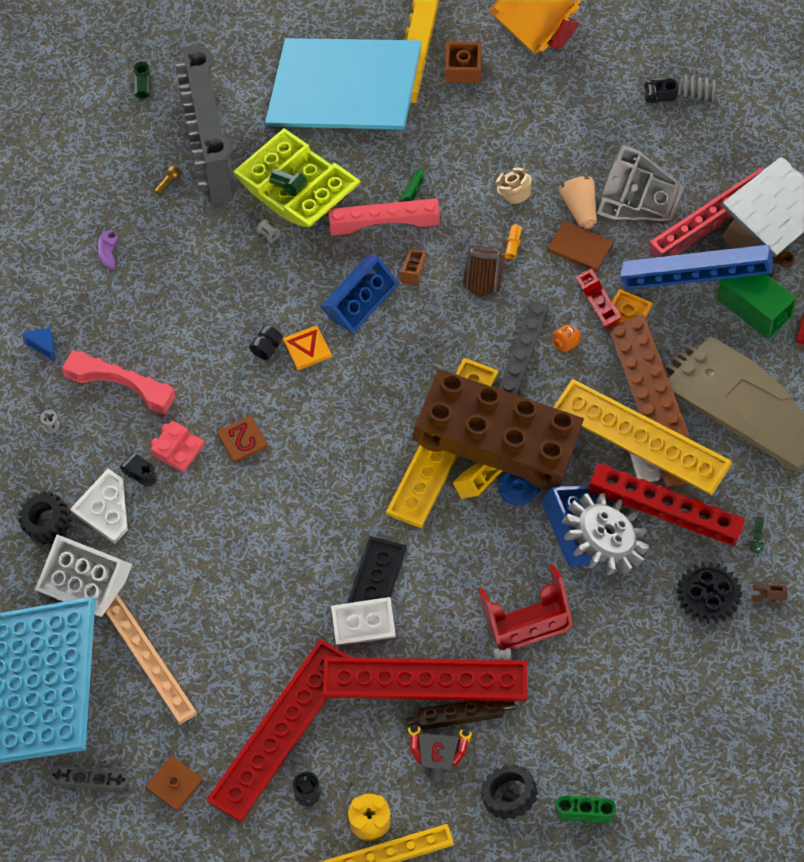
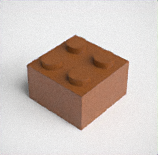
M446 41L445 83H481L482 42Z

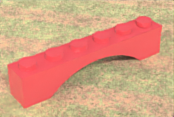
M437 198L334 208L328 211L331 236L351 234L364 227L381 223H407L419 227L440 225Z
M72 350L62 367L64 377L80 383L105 380L123 384L135 391L144 400L148 409L166 415L175 399L174 388L169 384L158 383L150 377L145 378L134 371L124 370L116 364H108L100 358L95 359L81 351Z

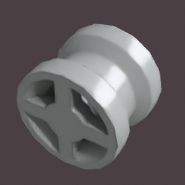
M494 648V660H511V648H506L505 650Z

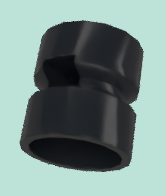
M264 325L257 334L258 337H255L249 345V349L255 356L267 361L282 342L283 336L274 327Z
M308 771L300 772L295 776L293 780L295 800L298 804L307 807L316 804L321 796L318 777Z

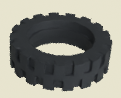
M513 764L512 766L504 765L501 769L493 770L492 774L487 775V780L483 781V789H481L482 800L489 813H492L494 817H501L503 820H507V818L515 819L516 816H523L527 810L530 811L532 809V804L537 801L538 789L532 774L526 768ZM520 781L525 784L524 792L515 801L499 803L494 800L495 792L504 783Z

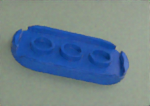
M507 472L499 480L501 498L511 505L527 504L541 490L532 485L527 479Z

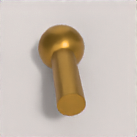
M171 166L167 169V176L155 189V193L161 195L172 180H177L180 177L181 171L177 166Z

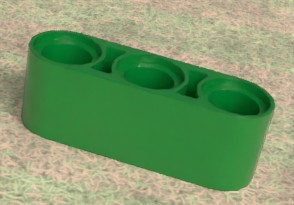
M561 796L556 801L555 814L561 820L610 823L615 818L616 804L611 799ZM566 805L570 809L563 811L560 809V806ZM588 807L591 811L585 813L581 811V808ZM607 808L611 810V813L604 814L601 810Z

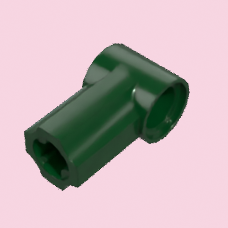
M141 61L134 65V95L139 99H146L150 97L151 74L149 65Z
M274 169L269 178L271 184L284 188L291 196H296L308 184L306 177L298 172L292 175Z

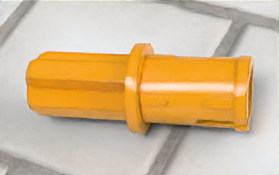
M517 224L511 227L509 238L506 240L505 258L516 259L517 249L521 244L520 235L522 227Z

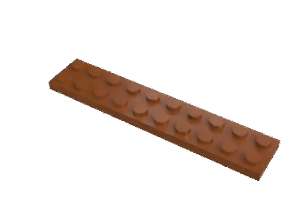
M641 314L609 327L639 413L691 440L645 315ZM660 469L668 490L686 484L683 480Z

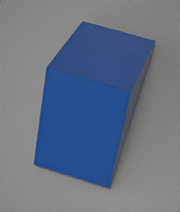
M51 328L27 331L22 334L24 343L52 361L56 360Z

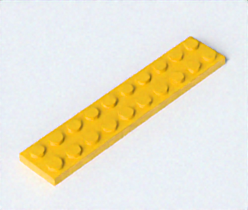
M463 358L456 374L488 386H493L499 370ZM419 445L386 511V515L422 529L458 455L446 451H430Z
M574 379L571 380L553 407L584 418L582 428L711 496L733 464L731 460Z

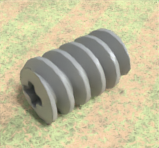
M685 74L680 80L678 96L683 91L684 97H687L690 93L691 98H694L697 94L698 100H701L704 95L705 101H708L711 97L713 102L716 90L715 79L709 84L708 78L704 82H702L701 77L695 81L694 75H692L690 80H688L687 74Z

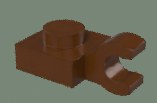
M785 585L752 586L753 591L760 592L759 595H752L753 601H761L764 597L774 602L787 600L788 592Z

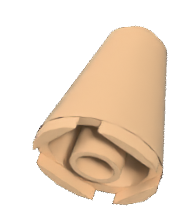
M584 176L566 181L563 188L559 187L561 197L580 228L585 230L593 228L597 222L594 179L592 177L584 179Z

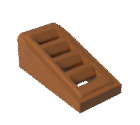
M409 249L400 273L401 283L419 285L427 257L426 251Z

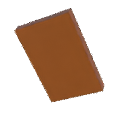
M563 221L548 247V252L598 272L614 241Z

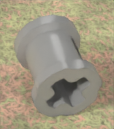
M266 219L262 220L256 227V232L265 236L270 243L275 241L280 235V230L271 226Z
M52 410L44 411L40 416L44 431L46 433L57 432L60 424L56 412Z

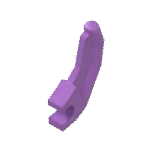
M112 229L103 233L97 242L98 257L102 264L110 270L114 269L116 264L112 251L119 241L117 236L109 238L114 235Z

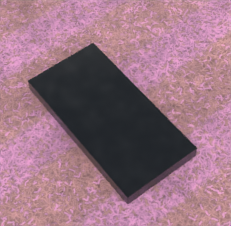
M369 536L347 603L391 598L407 545Z

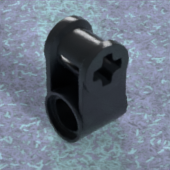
M671 78L646 81L644 83V89L647 94L645 96L646 102L657 103L676 100L678 97V82Z
M132 452L120 466L121 471L125 475L135 479L144 486H152L157 481L154 465L137 453Z

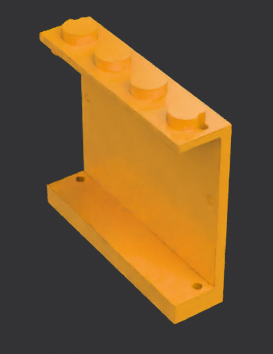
M497 0L488 12L533 54H536L539 51H545L549 46L547 42L550 39H554L562 19L569 20L570 14L573 15L580 8L578 4L582 0Z

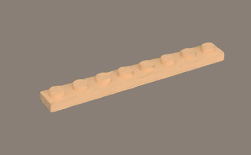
M117 594L105 613L179 725L197 715V712Z

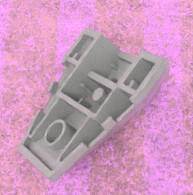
M622 144L613 161L596 213L613 220L672 221L684 186L641 151Z

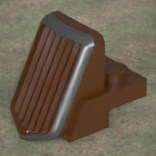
M470 249L464 271L463 287H466L469 292L478 298L494 294L496 291L500 292L505 255H501L498 251Z

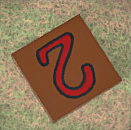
M251 415L217 431V435L234 464L269 448L268 443Z

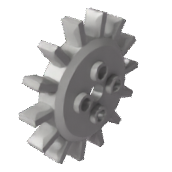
M588 493L584 494L579 500L582 506L574 500L567 509L575 516L567 514L562 523L575 528V530H569L564 536L565 540H577L580 544L573 553L575 556L581 555L583 552L590 555L592 558L589 562V568L591 569L599 561L605 563L607 575H611L615 571V564H618L623 574L626 575L632 569L629 561L636 567L642 563L644 558L636 552L644 554L649 545L637 540L647 530L646 528H634L631 524L637 516L636 512L630 513L628 516L619 511L622 507L621 500H618L612 507L606 505L604 493L597 497L595 505ZM605 528H608L612 534L607 533Z

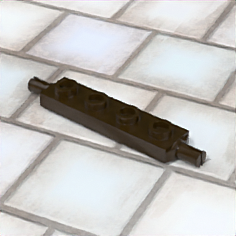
M465 701L419 708L418 716L406 717L407 726L419 724L421 729L424 730L503 718L504 711L516 710L515 701L502 703V701Z

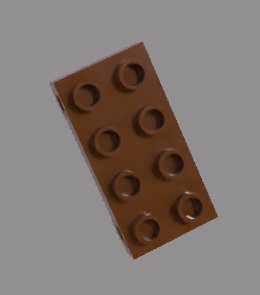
M438 369L415 424L412 440L417 441L419 445L427 450L434 452L446 451L525 478L532 485L548 490L552 487L561 486L584 418Z

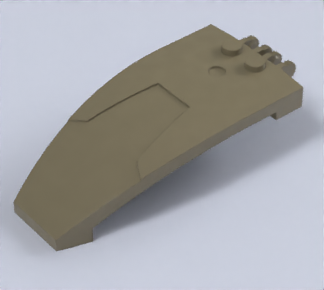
M710 336L697 349L691 347V345H686L684 349L690 356L679 352L677 357L672 359L678 369L670 364L665 367V370L671 374L669 381L678 402L682 400L778 460L781 467L800 472L804 467V413L789 393L755 362Z

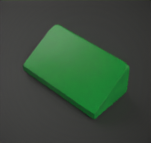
M423 169L418 170L411 176L398 202L414 201L424 181Z

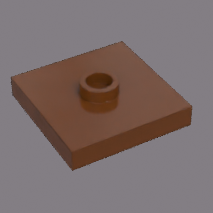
M171 756L145 785V788L178 812L203 783V778Z

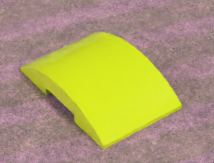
M285 128L233 171L238 180L255 197L279 216L303 227H311L361 183L359 179L336 163L331 165L312 152L308 144ZM274 169L292 175L298 172L306 177L308 184L296 196H291L284 188L271 184L269 178Z

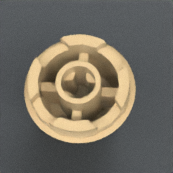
M513 168V172L506 175L502 173L497 178V192L508 203H521L531 194L532 179L523 168Z

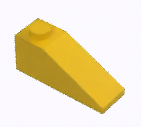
M477 462L464 471L453 482V485L461 499L479 496L502 470Z

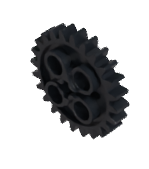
M702 562L700 568L694 564L693 570L688 568L687 574H682V580L678 582L677 593L679 595L677 600L682 601L680 604L681 608L686 607L685 614L692 613L691 619L698 616L699 622L704 618L707 624H709L710 619H713L715 624H717L718 618L725 621L726 615L732 617V611L736 612L738 609L737 605L741 603L739 598L742 597V592H740L742 586L737 584L739 578H733V571L727 573V566L720 569V563L713 567L712 562L709 563V566H705L704 562ZM707 578L710 582H704L702 579ZM724 588L727 592H721L719 589ZM692 593H697V594H699L700 596H699V597H694V596H692L691 594H692ZM714 603L717 607H710L708 604Z

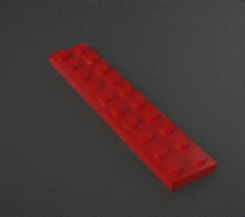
M320 639L206 799L207 803L242 823L328 700V698H323L324 657H353Z
M324 657L323 698L527 702V661Z

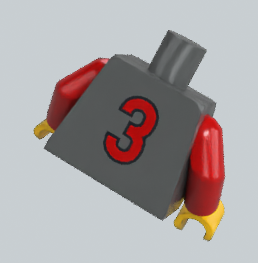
M419 726L416 733L411 732V727L408 728L410 750L417 763L422 764V767L431 768L430 780L442 781L443 769H452V766H457L466 754L472 732H470L469 736H463V730H460L459 736L421 734Z

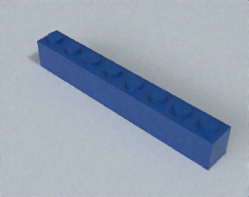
M770 245L623 261L620 277L624 289L630 290L765 275L772 273L773 256Z

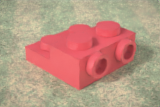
M171 420L169 425L167 423L163 425L161 436L158 439L154 438L150 444L151 454L153 457L184 473L204 446L205 441L189 433L188 428Z

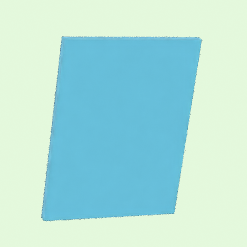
M285 38L265 121L266 126L405 130L422 46L421 40Z
M93 597L0 613V763L86 750L95 599Z

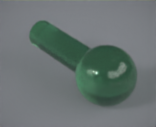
M756 517L754 538L749 543V550L755 554H759L764 550V543L761 540L764 520L762 517Z

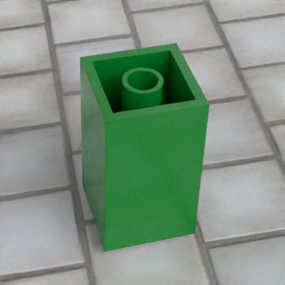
M769 275L719 280L717 300L767 339L793 317L797 297Z

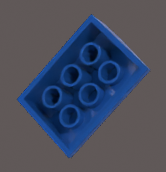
M589 486L552 487L541 500L568 566L587 565L592 558L586 552L578 556L573 554L580 544L577 540H565L564 536L569 530H575V528L562 523L567 514L575 516L567 508L574 500L582 506L579 500L584 494L588 493L594 505L596 504V499L599 495L588 492ZM605 528L607 533L612 534L608 528Z

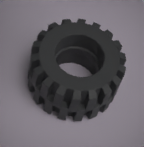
M40 491L38 495L35 492L32 494L33 497L30 498L28 496L26 498L27 502L25 504H21L22 510L18 512V515L21 517L18 518V522L21 524V529L34 541L41 542L42 544H47V542L53 544L56 535L66 536V530L71 528L69 524L72 521V516H70L72 514L71 510L56 494L54 495L49 491L47 493ZM47 510H53L50 521L45 525L38 526L41 514Z

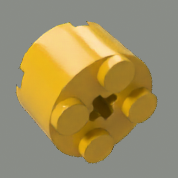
M364 794L352 800L348 811L351 831L363 841L371 842L382 838L389 830L391 824L390 809L385 799L380 795Z

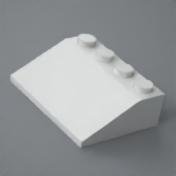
M56 535L35 590L63 602L93 597L95 599V615L102 617L125 584L132 564L71 539Z

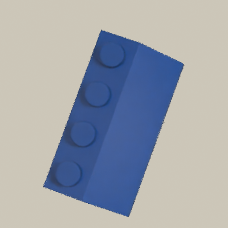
M366 256L320 307L332 321L353 334L397 287L399 282L379 256Z

